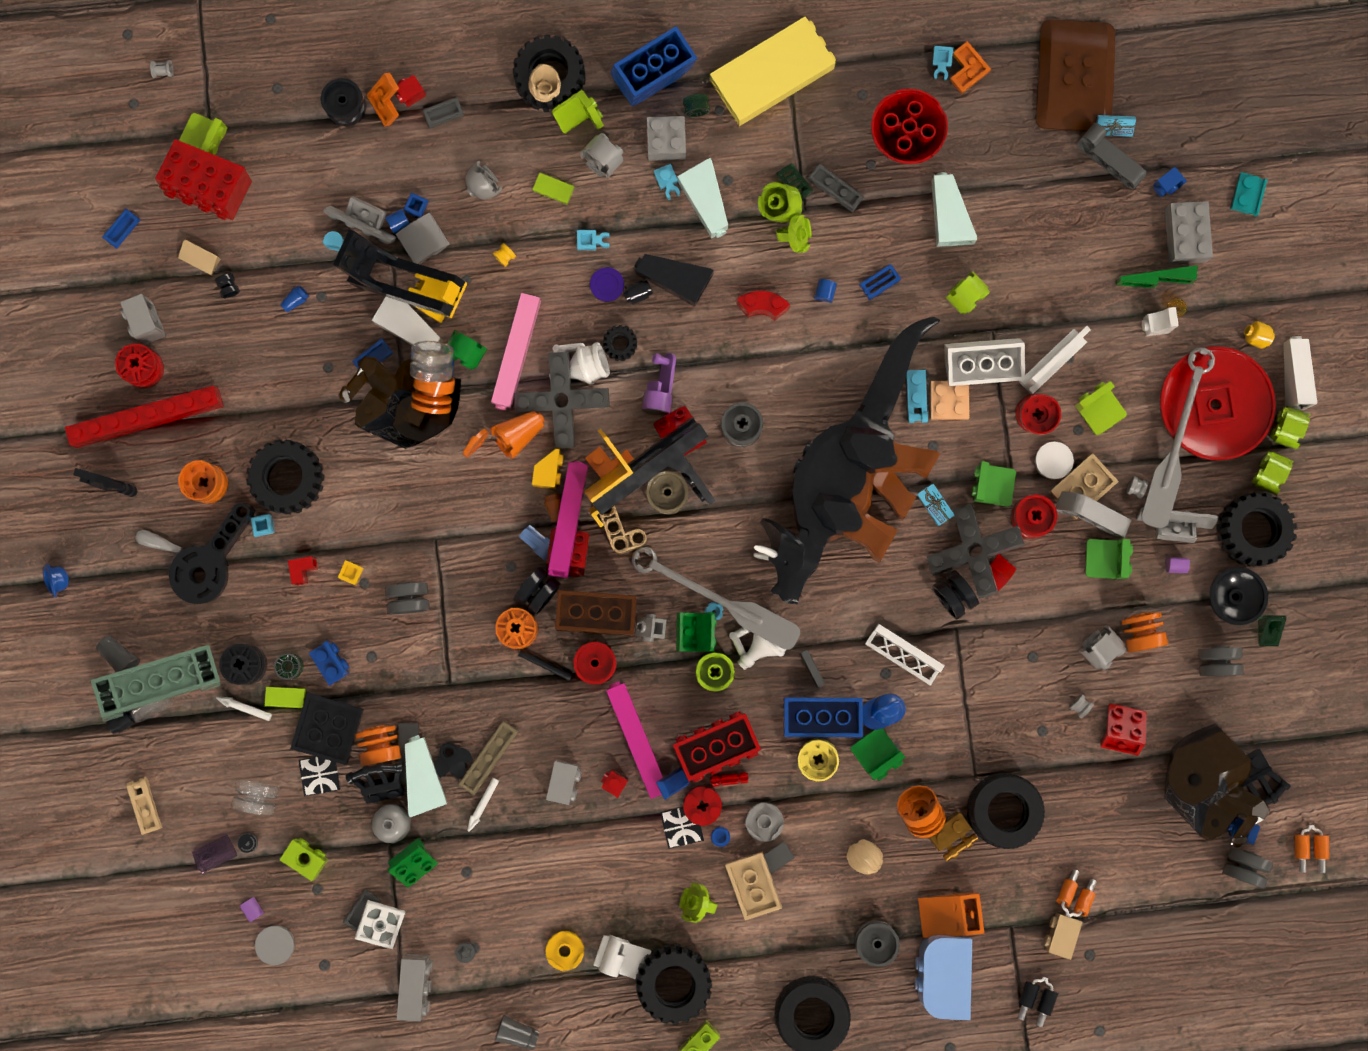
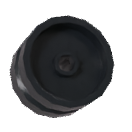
M338 78L330 81L323 88L320 98L321 104L332 122L339 126L347 127L361 121L367 106L365 98L356 83L349 79Z
M541 567L537 568L525 580L514 597V601L521 606L530 601L527 611L534 617L542 611L561 586V583L555 578L549 579L543 585L548 573Z
M956 570L946 575V582L939 580L932 585V589L940 603L956 620L965 615L964 607L971 610L979 604V600L972 588Z

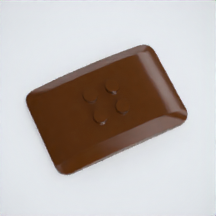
M1049 19L1042 23L1040 28L1036 123L1040 128L1086 132L1093 123H1096L1097 115L1112 116L1115 29L1111 24Z

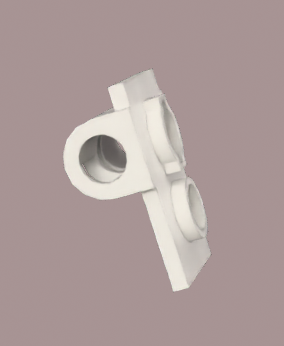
M603 935L593 965L598 967L600 972L609 976L618 977V974L636 979L640 963H643L644 957L647 954H651V950L631 944L628 940L613 935Z

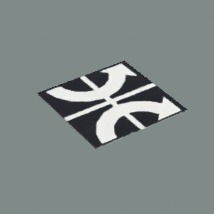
M319 757L298 760L304 797L341 790L336 762Z
M683 807L660 812L668 849L704 841L701 825L693 824L686 817Z

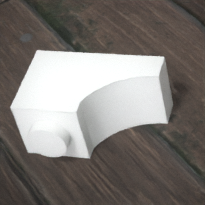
M1176 307L1147 314L1142 320V330L1145 331L1146 336L1168 334L1179 326Z

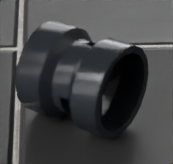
M232 273L223 274L215 279L217 286L221 289L220 295L224 299L231 298L240 293L238 286L234 283L235 278Z

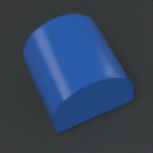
M411 193L403 210L407 214L419 219L423 216L429 200Z
M402 209L385 217L394 235L410 224Z
M819 279L814 299L832 303L837 283L826 279Z

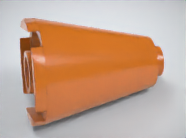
M531 411L492 426L490 432L492 437L496 435V444L506 457H510L512 460L544 427L543 422H545V419L540 412Z

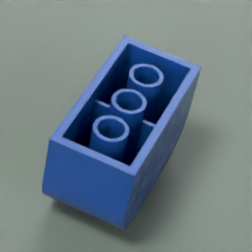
M677 26L615 63L610 74L630 105L635 106L685 75L693 67L697 56Z

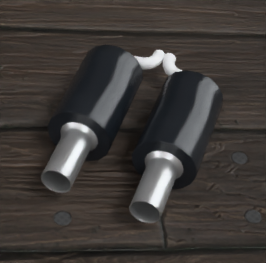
M1045 977L1035 979L1033 982L1026 981L1019 1000V1004L1022 1006L1018 1018L1024 1020L1028 1008H1033L1040 988L1035 983L1045 980V983L1050 986L1051 989L1044 988L1037 1008L1040 1015L1036 1025L1039 1027H1043L1047 1015L1051 1016L1059 994L1053 991L1052 984Z

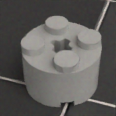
M600 133L594 136L580 152V156L582 159L586 158L587 162L585 164L600 177L606 175L605 179H608L623 163L622 154L624 152L618 145L614 146L605 134Z
M1108 625L1103 627L1104 631L1100 632L1097 630L1091 634L1082 644L1084 649H1079L1080 653L1095 669L1102 668L1106 670L1111 666V661L1116 656L1120 657L1127 650L1124 647L1125 643Z

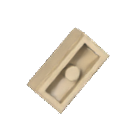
M187 240L183 241L178 256L180 260L211 276L221 260L213 253Z

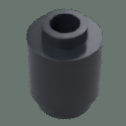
M641 280L625 287L626 291L623 292L627 303L631 302L632 305L649 298L653 294L647 280L644 282Z
M134 710L123 712L122 717L106 721V725L113 734L121 733L136 724L137 714Z

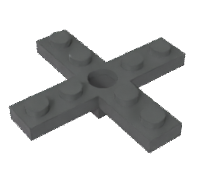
M569 352L548 353L551 391L514 393L516 412L552 410L555 448H574L576 446L573 409L610 407L609 388L571 389ZM560 393H564L568 397V404L565 407L558 403Z
M972 504L953 509L963 544L927 556L931 574L934 576L969 564L978 597L981 599L997 594L998 589L989 557L1025 546L1020 527L1015 526L982 537ZM975 547H982V552L979 556L971 557V551Z

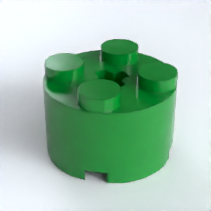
M454 330L444 347L445 351L443 354L455 361L459 358L461 365L473 371L474 368L477 369L488 349L459 331Z

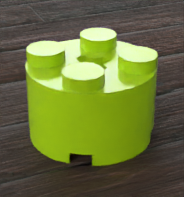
M772 182L762 189L764 191L758 198V208L760 213L767 219L788 223L794 215L802 213V198L796 187Z
M974 271L968 273V277L960 280L949 291V295L945 296L960 314L963 313L965 315L967 312H971L977 306L975 302L984 299L990 293L989 287Z
M1289 406L1283 407L1282 411L1278 412L1276 421L1279 423L1276 429L1273 428L1270 439L1275 443L1297 450L1300 446L1297 443L1298 440L1303 439L1310 422V418H1308L1310 413Z
M1268 451L1260 461L1259 466L1262 468L1255 473L1251 483L1277 496L1281 490L1279 486L1286 482L1293 466L1291 464L1294 461L1273 451Z
M709 653L703 656L697 664V681L708 691H722L734 679L735 669L733 663L724 654ZM712 667L720 669L718 672L720 674L719 677H712L710 675Z

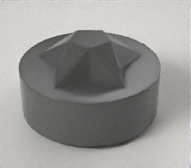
M468 942L461 943L455 951L457 960L462 963L472 961L476 954L474 946Z

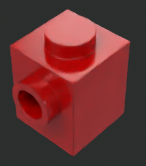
M414 74L409 78L401 79L397 83L399 89L395 96L401 104L404 102L407 108L426 96L424 89Z
M612 770L610 773L606 772L600 781L603 783L601 788L618 798L629 780Z

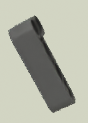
M1093 123L1081 137L1077 146L1125 186L1134 190L1147 175L1146 171L1105 138L1107 132L1100 124Z

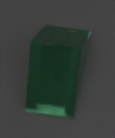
M1265 615L1258 618L1259 646H1279L1287 619L1286 615Z

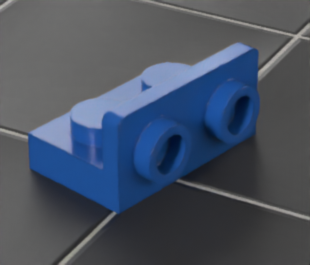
M326 640L323 642L324 644L311 651L309 655L328 685L331 686L350 674L348 671L350 667L344 658L341 659L338 655L340 651L337 645Z

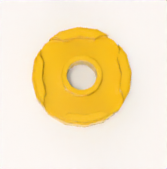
M570 931L555 933L548 940L545 947L548 963L560 971L576 968L584 956V945L580 937ZM565 945L570 948L568 956L560 954L559 949L561 946Z

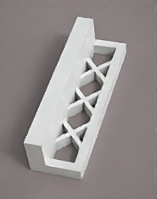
M880 624L876 625L865 645L930 686L938 673L944 668L943 664ZM876 633L883 637L885 646L877 647L871 643ZM888 647H899L901 656L892 657L889 654ZM913 656L916 658L917 666L912 668L906 666L904 657ZM928 666L935 670L929 680L922 676V667Z

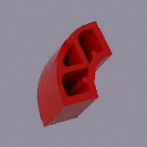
M769 291L749 292L737 298L736 302L747 318L762 314L776 321L790 309L788 301L780 295Z

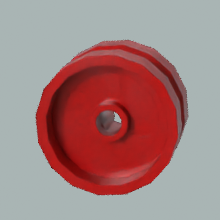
M1034 494L1023 498L1015 504L1011 511L1010 519L1012 527H1020L1024 538L1034 539L1042 537L1053 530L1057 523L1058 514L1056 506L1050 499L1043 495Z
M589 642L581 646L573 660L577 676L583 682L592 685L609 681L617 668L614 652L606 644L600 642ZM592 660H598L599 664L597 667L592 666Z

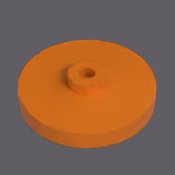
M483 429L476 436H473L468 441V445L462 455L466 458L470 457L486 440L489 431Z

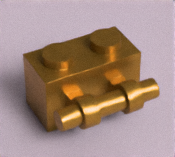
M955 812L948 817L939 833L928 837L938 851L941 852L943 849H947L948 852L942 856L946 862L952 858L956 859L960 852L966 848H971L973 843L978 840L974 833L969 837L965 835L972 828L960 812ZM960 838L962 842L953 848L951 844Z

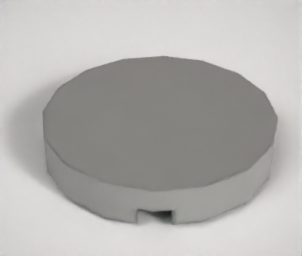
M761 802L749 809L745 825L748 833L754 839L771 841L781 834L784 827V818L782 812L775 805Z
M281 925L269 926L263 929L255 941L257 956L262 962L269 965H279L286 962L295 950L293 934Z

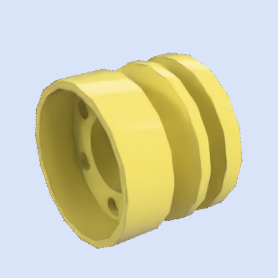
M822 738L811 739L801 747L798 755V766L802 774L808 779L825 781L831 778L837 771L839 765L838 752L835 746L828 740ZM821 754L824 761L816 764L813 756Z

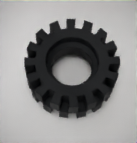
M622 325L618 327L613 326L612 329H608L607 333L604 334L603 340L605 353L609 355V358L615 359V361L630 359L635 354V350H637V338L633 330L627 326L622 327ZM618 336L626 338L628 342L627 347L623 350H617L613 346V340Z

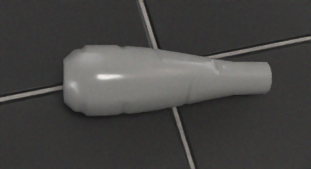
M140 530L136 534V541L143 546L171 551L177 554L182 551V547L150 531Z

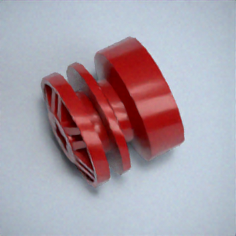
M142 344L124 346L115 358L117 374L123 380L138 388L155 386L164 374L162 358Z
M1029 394L1023 397L1017 404L1015 417L1018 425L1023 430L1038 435L1047 434L1059 425L1061 408L1058 402L1051 396ZM1035 409L1037 411H1040V414H1038L1037 417L1033 416L1032 414L1035 413Z

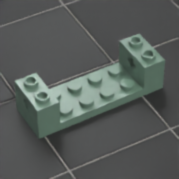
M206 645L92 679L91 684L101 717L106 722L122 717L123 712L198 689H201V692L219 687L220 679L210 647Z

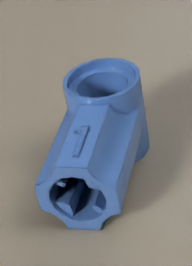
M529 525L523 530L519 538L534 549V552L546 562L550 539L542 536L540 532Z

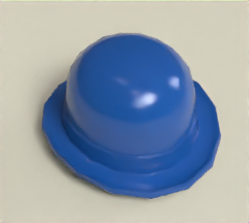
M49 564L44 565L43 579L50 594L57 598L56 593L65 590L69 585L68 574L62 567H50Z

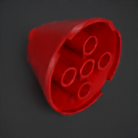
M900 89L884 97L877 105L871 120V133L877 148L889 159L902 164H918L929 160L942 148L948 133V120L940 103L932 95L918 89Z

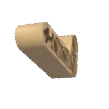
M615 505L612 507L611 513L600 514L609 542L616 554H625L646 544L647 537L643 530L635 529L627 533L624 532ZM610 523H617L619 529L616 532H610L608 530ZM639 533L643 535L644 539L641 543L637 544L633 541V536ZM618 540L625 542L626 545L623 550L615 548V543Z

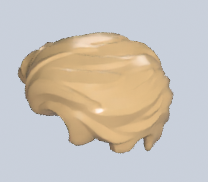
M547 64L535 67L529 77V90L536 100L541 102L551 101L552 98L557 97L560 93L561 81L558 72Z
M862 839L849 847L847 860L849 865L857 872L872 874L878 872L881 868L883 853L873 842Z

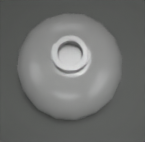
M477 161L466 173V190L472 197L476 196L479 199L488 200L498 195L502 191V187H498L495 183L498 182V179L486 165L481 167L479 165L481 162Z
M388 804L375 812L372 818V830L379 840L385 843H396L403 840L409 833L411 818L404 807Z

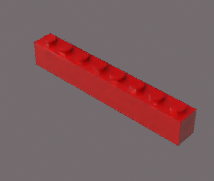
M213 385L65 427L69 445L80 448L220 409L224 405L220 389Z

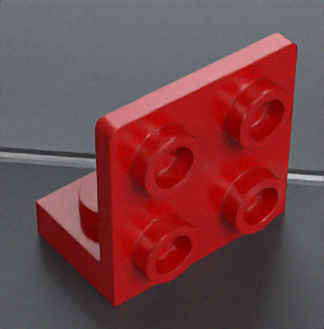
M1110 703L1107 711V730L1101 739L1100 747L1138 756L1146 744L1147 712Z

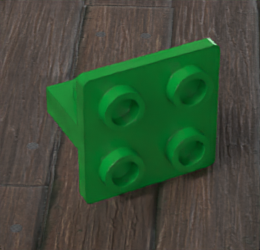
M419 838L387 862L390 866L388 868L389 873L407 888L415 884L421 877L438 865V862L429 854Z

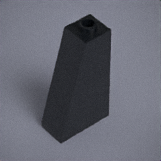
M644 254L643 258L639 257L634 266L636 268V275L694 307L714 274V270L711 268Z

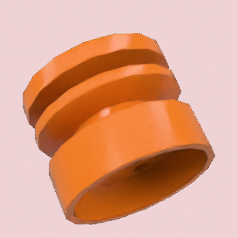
M431 371L416 372L413 386L419 391L412 393L414 399L411 400V407L431 414L450 413L452 398L447 394L454 392V377Z
M198 460L192 461L182 468L178 477V486L187 498L211 504L221 500L226 494L228 478L220 467Z
M510 608L504 611L498 617L495 625L499 641L513 649H524L531 646L538 635V623L535 617L521 608ZM513 624L521 625L519 633L512 632L514 629Z
M1145 612L1131 615L1125 620H1121V625L1131 624V628L1123 630V633H1133L1132 638L1125 640L1128 653L1169 645L1166 632L1156 631V628L1164 625V622H1154L1155 618L1162 617L1161 612Z
M381 725L367 728L355 734V739L365 738V742L358 743L357 747L367 748V751L359 754L361 767L402 758L400 746H390V741L397 739V735L388 737V732L396 731L395 726Z
M921 785L913 786L899 796L897 811L912 835L919 838H927L939 833L945 824L946 816L932 789Z

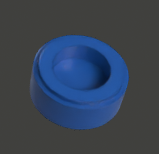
M717 827L711 833V841L714 845L723 847L729 843L730 833L724 827Z

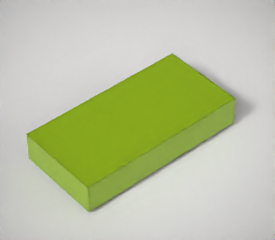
M539 173L532 190L568 205L575 187Z
M266 687L265 706L303 708L306 689Z

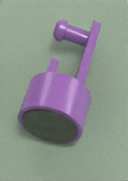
M656 353L653 355L652 361L654 364H661L659 381L647 383L642 411L652 415L666 416L671 411L673 397L671 392L676 357L672 353H667L664 357Z

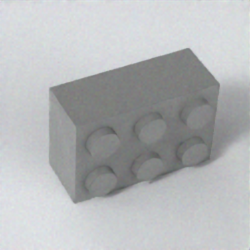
M1209 201L1170 203L1165 208L1169 264L1207 263L1213 258Z
M406 954L401 959L397 1020L421 1022L429 1013L430 1000H427L428 993H431L432 981L429 980V975L433 971V961L430 960L431 955Z

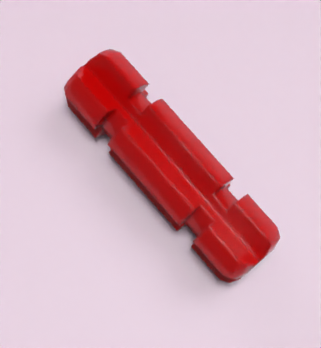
M746 772L740 773V775L735 773L721 775V777L718 775L711 776L710 778L713 787L720 786V784L725 786L738 784V782H741V784L749 782L748 773Z

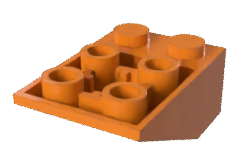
M978 892L918 898L923 938H929L934 935L968 936L985 934L980 894Z

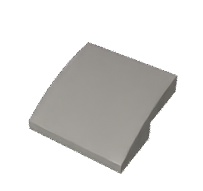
M431 213L420 217L396 233L411 260L417 264L423 263L432 255H437L450 245Z

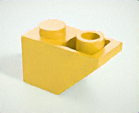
M555 449L534 465L533 487L556 489V486L560 485L561 474L558 473L559 466L563 465L564 455H561L560 449Z

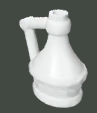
M595 342L592 346H585L583 343L556 344L552 348L554 352L576 351L570 360L571 379H577L593 385L600 378H607L610 375L607 357L598 342Z
M742 627L735 632H731L729 635L740 655V659L737 662L744 670L752 667L755 661L767 656L782 657L786 651L754 634L751 647L746 653L740 637L750 631Z

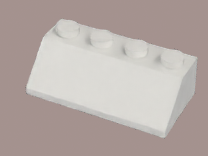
M1020 338L944 344L945 367L949 386L1025 380V343Z

